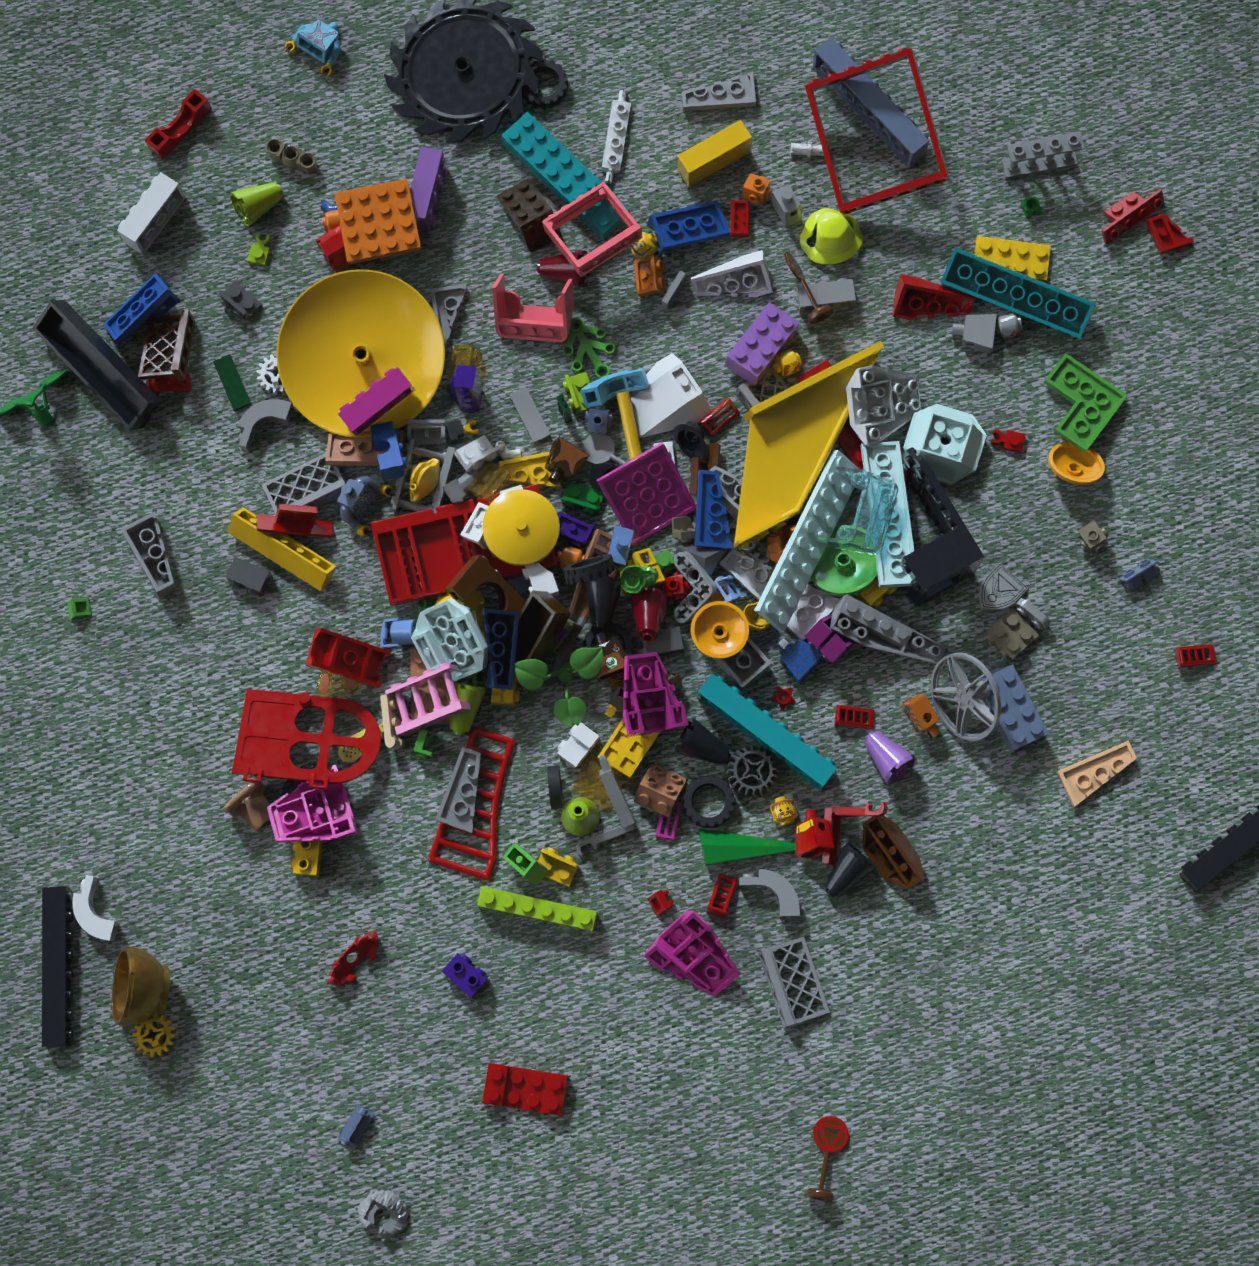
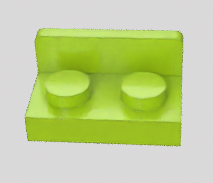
M583 372L571 377L568 374L564 375L565 382L562 383L565 392L570 393L571 398L568 400L571 409H575L577 414L588 411L591 407H585L580 391L590 384L587 373Z

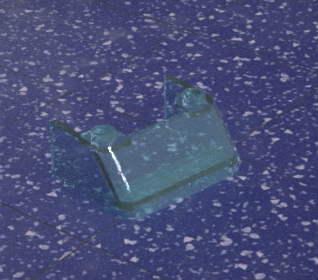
M837 466L836 470L851 479V484L856 489L862 490L853 526H841L836 533L835 539L818 536L817 540L833 549L871 555L879 554L884 547L898 494V485L888 478L865 470Z

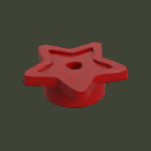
M777 686L776 695L771 698V701L779 703L781 710H784L787 704H795L796 701L791 696L793 688L782 689Z

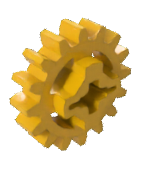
M155 1014L153 1018L151 1017L140 1023V1026H134L137 1033H132V1036L137 1037V1040L133 1041V1044H139L136 1050H144V1056H147L149 1052L151 1057H155L156 1053L159 1056H163V1050L169 1052L168 1046L175 1045L171 1040L177 1037V1035L172 1034L176 1027L169 1026L172 1021H165L166 1016L162 1015L159 1018L158 1014ZM155 1022L161 1023L164 1028H158ZM153 1032H160L155 1036V1039L149 1038L153 1035ZM167 1035L166 1041L163 1044L162 1041L164 1039V1036ZM144 1043H151L154 1049L148 1048Z

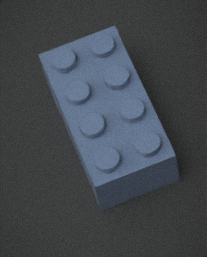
M1013 664L992 674L1001 699V715L997 728L1010 753L1045 738L1049 733ZM989 683L990 696L983 701L994 716L995 698Z

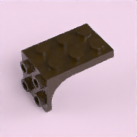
M529 179L497 195L498 201L521 232L530 252H534L552 242L544 230L542 221L548 218L549 215L554 214L553 210ZM560 228L555 230V233L560 238L562 235Z

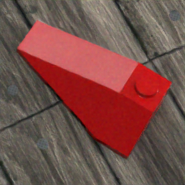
M901 274L895 289L892 316L906 320H917L919 315H928V319L934 318V314L944 313L947 317L969 315L975 297L919 277Z

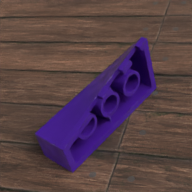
M457 364L446 390L459 407L464 409V412L471 414L475 413V411L480 412L483 388L477 367Z

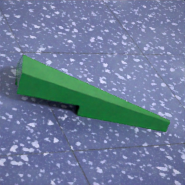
M702 828L698 829L705 866L796 851V843Z

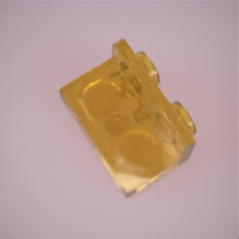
M454 345L447 380H451L457 364L474 366L479 371L482 351L474 345Z

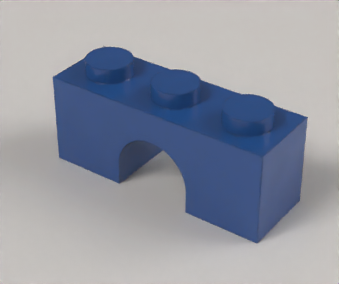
M392 421L370 425L375 451H387L377 455L382 480L404 477V469L407 468L405 457H401V454L404 453L402 443L397 442V439H400L398 428H394Z

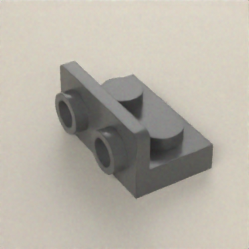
M236 281L224 293L221 290L218 293L221 298L220 302L226 308H229V306L233 308V313L239 319L244 318L249 321L263 306L261 302Z

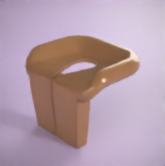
M262 781L261 783H249L226 803L223 808L224 812L231 816L240 815L257 831L270 820L267 807L271 804L263 795L265 793V785Z

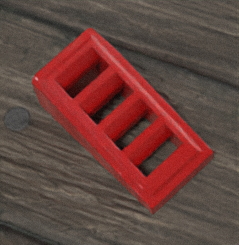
M1213 644L1184 646L1175 649L1178 668L1217 663ZM1206 649H1209L1210 660L1206 658ZM1198 650H1201L1203 660H1199ZM1191 651H1194L1195 661H1192ZM1184 652H1187L1188 661H1185Z
M836 705L834 726L873 729L874 710ZM842 711L845 712V721L841 720ZM849 712H853L852 722H849ZM857 713H861L860 723H856ZM865 713L868 714V724H864Z
M719 873L706 913L725 919L738 879ZM721 880H725L722 882L732 885L731 888L720 885ZM720 889L729 892V894L725 895L717 891ZM715 897L726 900V903L715 900ZM713 904H714V905H717V906H720V907H723V909L714 907Z

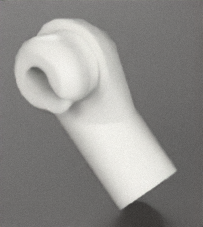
M503 441L496 442L495 447L499 445L501 448L497 454L504 460L521 457L520 449L509 450Z

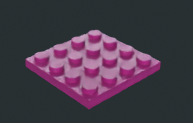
M663 442L596 480L621 527L634 530L631 541L632 546L671 524L672 518L683 517L696 509V504Z

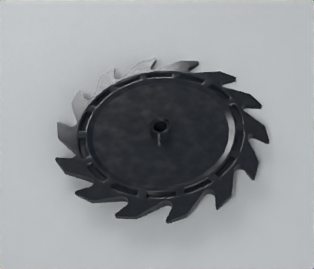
M438 0L432 4L421 25H417L415 14H412L405 25V47L399 49L393 41L390 46L389 56L399 71V75L392 77L384 74V78L389 89L406 99L404 104L392 105V108L402 117L426 120L423 125L414 129L415 132L429 136L452 129L453 133L446 140L447 144L461 142L478 127H484L481 139L485 140L496 133L506 112H511L514 123L518 120L523 112L524 88H530L537 95L539 80L529 65V61L535 59L544 62L540 48L521 36L523 32L535 31V28L525 19L501 16L503 12L513 8L512 4L497 1L480 7H474L478 0H460L449 10H444L446 0Z

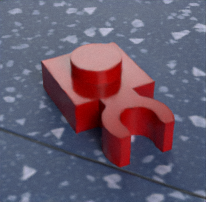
M993 430L992 434L998 435L999 439H991V444L998 445L1002 443L1005 450L1022 452L1026 434L1007 430L1005 435L1000 430Z

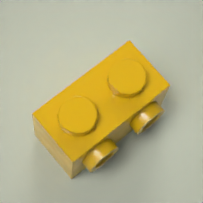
M323 840L293 842V851H295V858L291 860L293 874L319 877Z

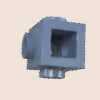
M606 405L591 407L589 411H586L585 422L588 423L587 432L607 433L608 425L612 424L613 414H609L610 408H606Z

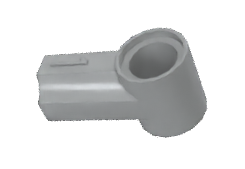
M469 471L442 488L451 502L454 503L467 495L468 491L479 485V478L476 473Z

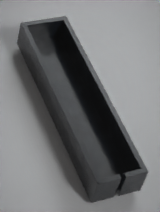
M65 300L50 301L32 329L129 431L144 428L151 418L150 414L156 411L162 400L138 378V375Z

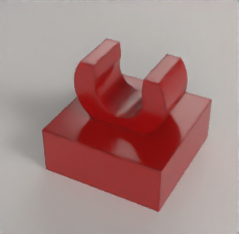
M661 889L647 899L656 916L665 912L674 903V900L668 901L666 898L669 891L663 892Z

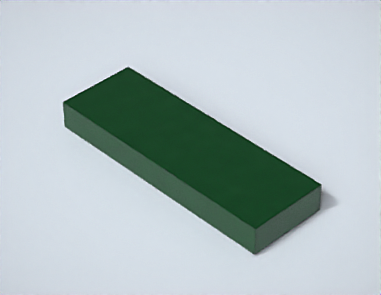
M229 354L213 361L234 412L251 405L231 355Z

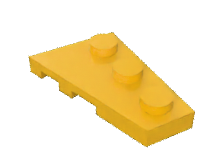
M549 452L499 461L503 482L528 485L538 484V486L561 488L560 482L558 485H554L548 480L551 472L545 469V464Z

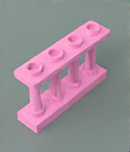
M443 663L436 670L424 671L422 676L410 677L407 679V682L393 684L391 689L385 691L386 694L396 697L402 722L400 726L395 727L397 735H410L420 729L427 728L471 710L469 702L458 699L451 673L458 670L457 665ZM444 676L451 700L449 702L450 705L446 707L441 704L435 679ZM428 683L434 704V712L429 714L425 711L419 686ZM412 690L418 711L417 719L414 720L409 718L403 693Z

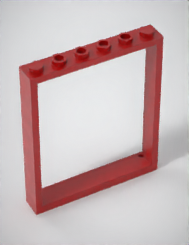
M901 48L897 51L898 53L892 55L884 54L878 60H867L861 66L845 68L844 72L838 74L836 72L830 73L826 76L827 78L821 80L813 79L809 81V84L805 85L837 204L842 215L950 180L912 48ZM908 58L940 171L844 203L813 91Z

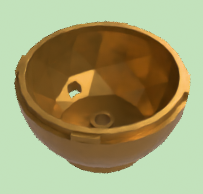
M130 946L123 948L116 962L112 984V1015L114 1022L120 1027L142 1023L156 1013L164 1012L168 1002L170 990L169 968L142 949Z

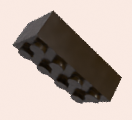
M532 590L519 614L515 663L528 659L545 662L571 615L548 591Z

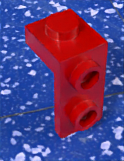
M186 374L185 381H177L176 377L147 379L145 382L157 396L162 391H191L189 374Z

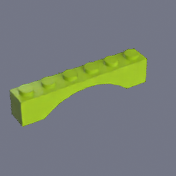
M481 886L477 906L480 908L539 919L589 932H594L598 914L597 911L483 886Z

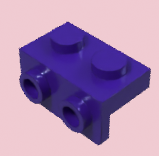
M559 511L560 530L558 540L562 541V539H565L576 548L580 546L585 548L594 526Z

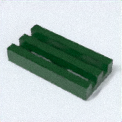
M563 394L557 396L556 400L558 410L567 424L572 421V415Z

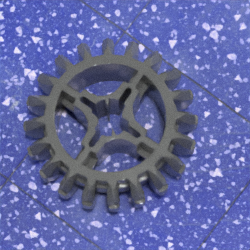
M750 745V751H747L746 746H743L744 753L736 750L738 758L732 755L731 760L734 763L728 762L727 765L733 768L727 770V774H733V776L728 778V781L732 782L735 780L732 788L734 789L739 786V794L743 789L746 790V797H748L750 791L753 798L756 797V791H759V795L763 796L762 789L769 793L770 788L768 785L775 787L776 784L772 779L778 780L779 776L773 774L779 772V768H773V766L778 764V761L771 762L774 754H770L767 757L768 749H765L762 753L760 752L761 746H758L757 751H754V745ZM757 756L763 760L752 763L746 757ZM741 761L746 768V772L739 778L737 766ZM767 764L769 776L764 781L760 770ZM749 767H758L757 775H748ZM754 779L760 785L749 786L743 782Z

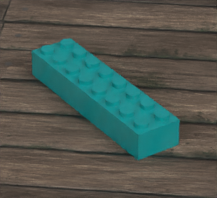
M526 112L501 135L502 144L565 205L570 204L578 196L584 195L594 186L596 187L602 183L529 112ZM618 198V200L630 213V209ZM606 199L578 215L603 241L624 223Z
M957 247L953 250L940 282L1080 339L1096 304Z
M711 674L699 689L698 699L762 748L768 749L770 754H774V757L821 792L837 770V767H835L836 763L828 757L823 758L819 755L820 751L812 745L810 747L807 746L800 735L790 733L788 731L789 728L784 723L774 721L772 719L773 715L768 711H761L757 708L755 701L741 696L742 692L734 686L731 688L725 684L727 681L722 676Z

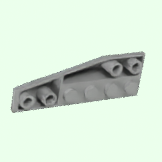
M848 594L838 599L831 616L830 629L864 647L937 664L942 659L946 647Z

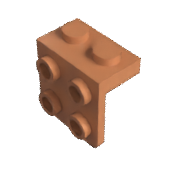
M651 764L639 784L633 802L669 817L686 779L661 766Z

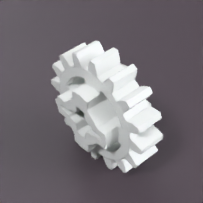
M271 354L270 360L264 358L265 363H259L261 370L256 371L260 375L257 377V380L261 382V387L266 388L268 393L273 390L274 395H277L278 391L284 394L279 373L277 374V358H274ZM266 378L271 379L272 384L268 383Z

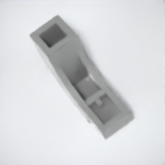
M270 399L250 407L243 414L237 425L240 431H243L238 437L240 448L249 452L257 429L264 423L276 421L289 425L294 410L292 402Z
M759 869L758 877H755V874H743V877H739V887H765L776 895L779 902V918L800 916L798 896L793 886L780 874L770 870Z

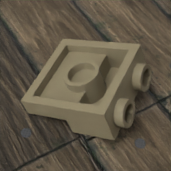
M1013 608L999 618L984 633L987 643L991 646L995 645L999 649V655L1004 660L1008 659L1010 662L1039 636Z

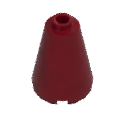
M579 250L571 253L579 260L585 256L587 251ZM563 254L543 258L537 264V272L542 278L565 284L568 279H572L573 286L585 288L588 284L585 283V276L589 277L590 272L580 277Z
M652 587V590L644 589L638 594H632L631 606L638 636L646 642L653 641L658 637L669 606L668 595L663 590Z

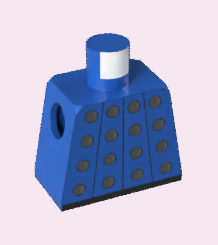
M784 637L777 645L784 652L780 657V662L798 684L824 659L820 651L801 639H797L792 645Z

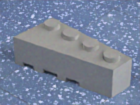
M153 512L122 528L121 531L159 599L176 591L156 513Z

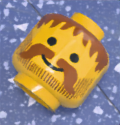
M788 349L776 356L772 366L776 373L787 377L799 371L802 361L797 352Z
M786 796L774 799L775 803L770 806L774 823L780 824V826L794 823V819L798 817L794 801L786 799Z

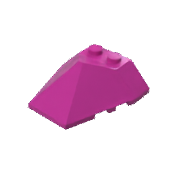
M657 652L625 656L623 718L627 736L629 737L659 733L689 725L685 707L682 701L679 702L674 693L676 689L674 685H670L666 677L668 673Z
M337 765L327 767L329 771H339ZM302 782L290 794L286 793L267 807L277 843L335 840L356 833V821L344 783L328 784L327 790L309 788L310 782ZM314 782V785H323V784H324V783Z
M685 911L659 935L644 954V957L658 969L676 974L675 977L680 980L682 977L693 982L692 986L713 996H716L740 976L738 968L710 925L695 911Z

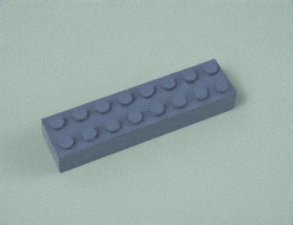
M832 37L814 50L813 67L823 78H827L826 76L830 73L836 72L838 74L844 72L845 68L851 66L858 67L854 57L849 53L847 54L843 50L841 43L835 41ZM867 73L831 85L908 168L912 167L926 155L929 143L926 133L920 131L911 118H907L903 109L899 105L896 106L892 102L890 95L883 92L879 88L877 81L871 79Z

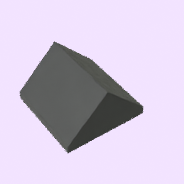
M694 538L692 542H685L676 546V554L684 551L691 553L709 576L713 573L724 553V550L720 548L695 547ZM682 557V559H683V560H682V564H684V563H685L684 560H685L686 558H685V557ZM694 569L692 577L695 580L699 578V573Z

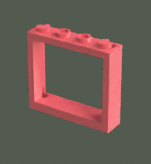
M605 182L596 187L594 186L590 191L578 196L576 200L568 205H564L559 211L549 215L548 218L542 221L547 235L580 277L643 238L639 224ZM603 199H606L628 228L577 260L555 233V230Z

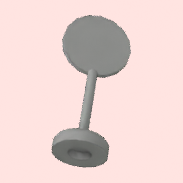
M602 433L590 435L582 444V451L590 455L587 459L589 463L596 465L606 463L610 459L620 465L626 463L614 455L615 445L608 435Z

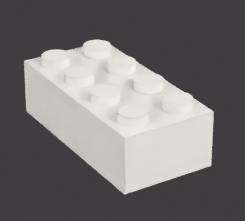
M161 172L153 178L151 186L142 193L139 202L130 209L127 218L119 224L117 231L125 244L142 255L145 254L186 198L179 183Z

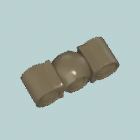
M278 139L268 141L266 148L271 159L279 161L281 164L283 163L287 168H297L298 171H303L309 175L317 171L318 164L313 154L306 153L297 146H287L286 143H281ZM279 148V151L272 152L274 149ZM296 155L295 158L289 159L290 156ZM313 162L310 166H305L306 163Z

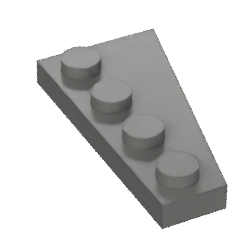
M753 72L747 73V76L740 78L739 76L732 77L731 80L722 83L721 81L714 82V85L708 87L700 86L682 91L683 111L756 106Z
M462 746L437 813L436 821L472 833L481 753Z

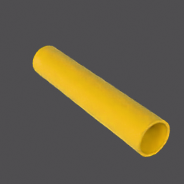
M626 391L616 395L629 458L632 460L642 454L630 393Z

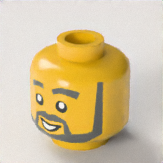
M642 232L643 238L631 245V252L636 258L644 259L647 256L653 255L658 250V240L653 233Z

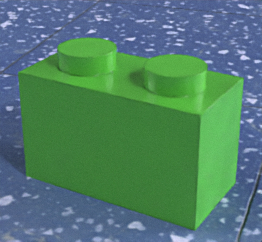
M515 842L502 857L536 886L549 872L543 864Z

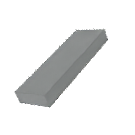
M526 386L509 394L533 443L535 444L550 437L551 434Z

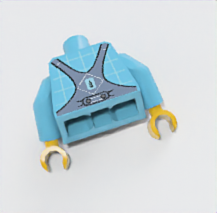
M320 20L311 24L301 25L292 37L293 41H288L285 44V49L288 50L293 46L290 54L294 55L298 51L296 47L298 46L322 63L327 61V65L321 67V73L324 74V71L329 69L328 77H331L333 74L332 64L335 65L340 51V41L338 40L339 27L334 22L327 25Z

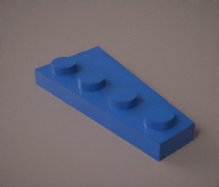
M698 471L695 547L734 549L731 542L730 528L727 522L718 471Z

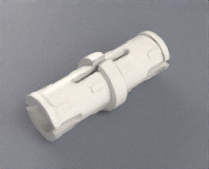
M808 142V144L791 143V155H807V157L824 156L821 145L812 144V142Z

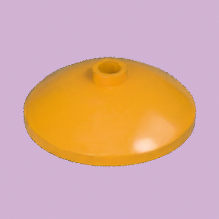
M1063 442L1055 445L1048 455V464L1051 470L1060 479L1071 484H1093L1101 479L1105 470L1103 459L1092 448L1083 453L1069 442Z
M725 601L708 603L701 607L693 617L691 623L693 643L701 653L715 659L732 657L743 649L748 640V620L743 611L732 603ZM722 630L723 635L718 636L716 631Z

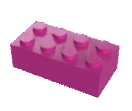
M398 367L396 369H389L384 374L385 377L379 381L377 379L374 381L368 391L360 392L355 396L356 400L351 404L346 403L339 409L341 412L338 415L356 436L415 391V388Z

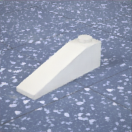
M763 250L741 256L691 277L696 296H719L721 292L731 293V297H737L738 293H749V297H758L773 293Z

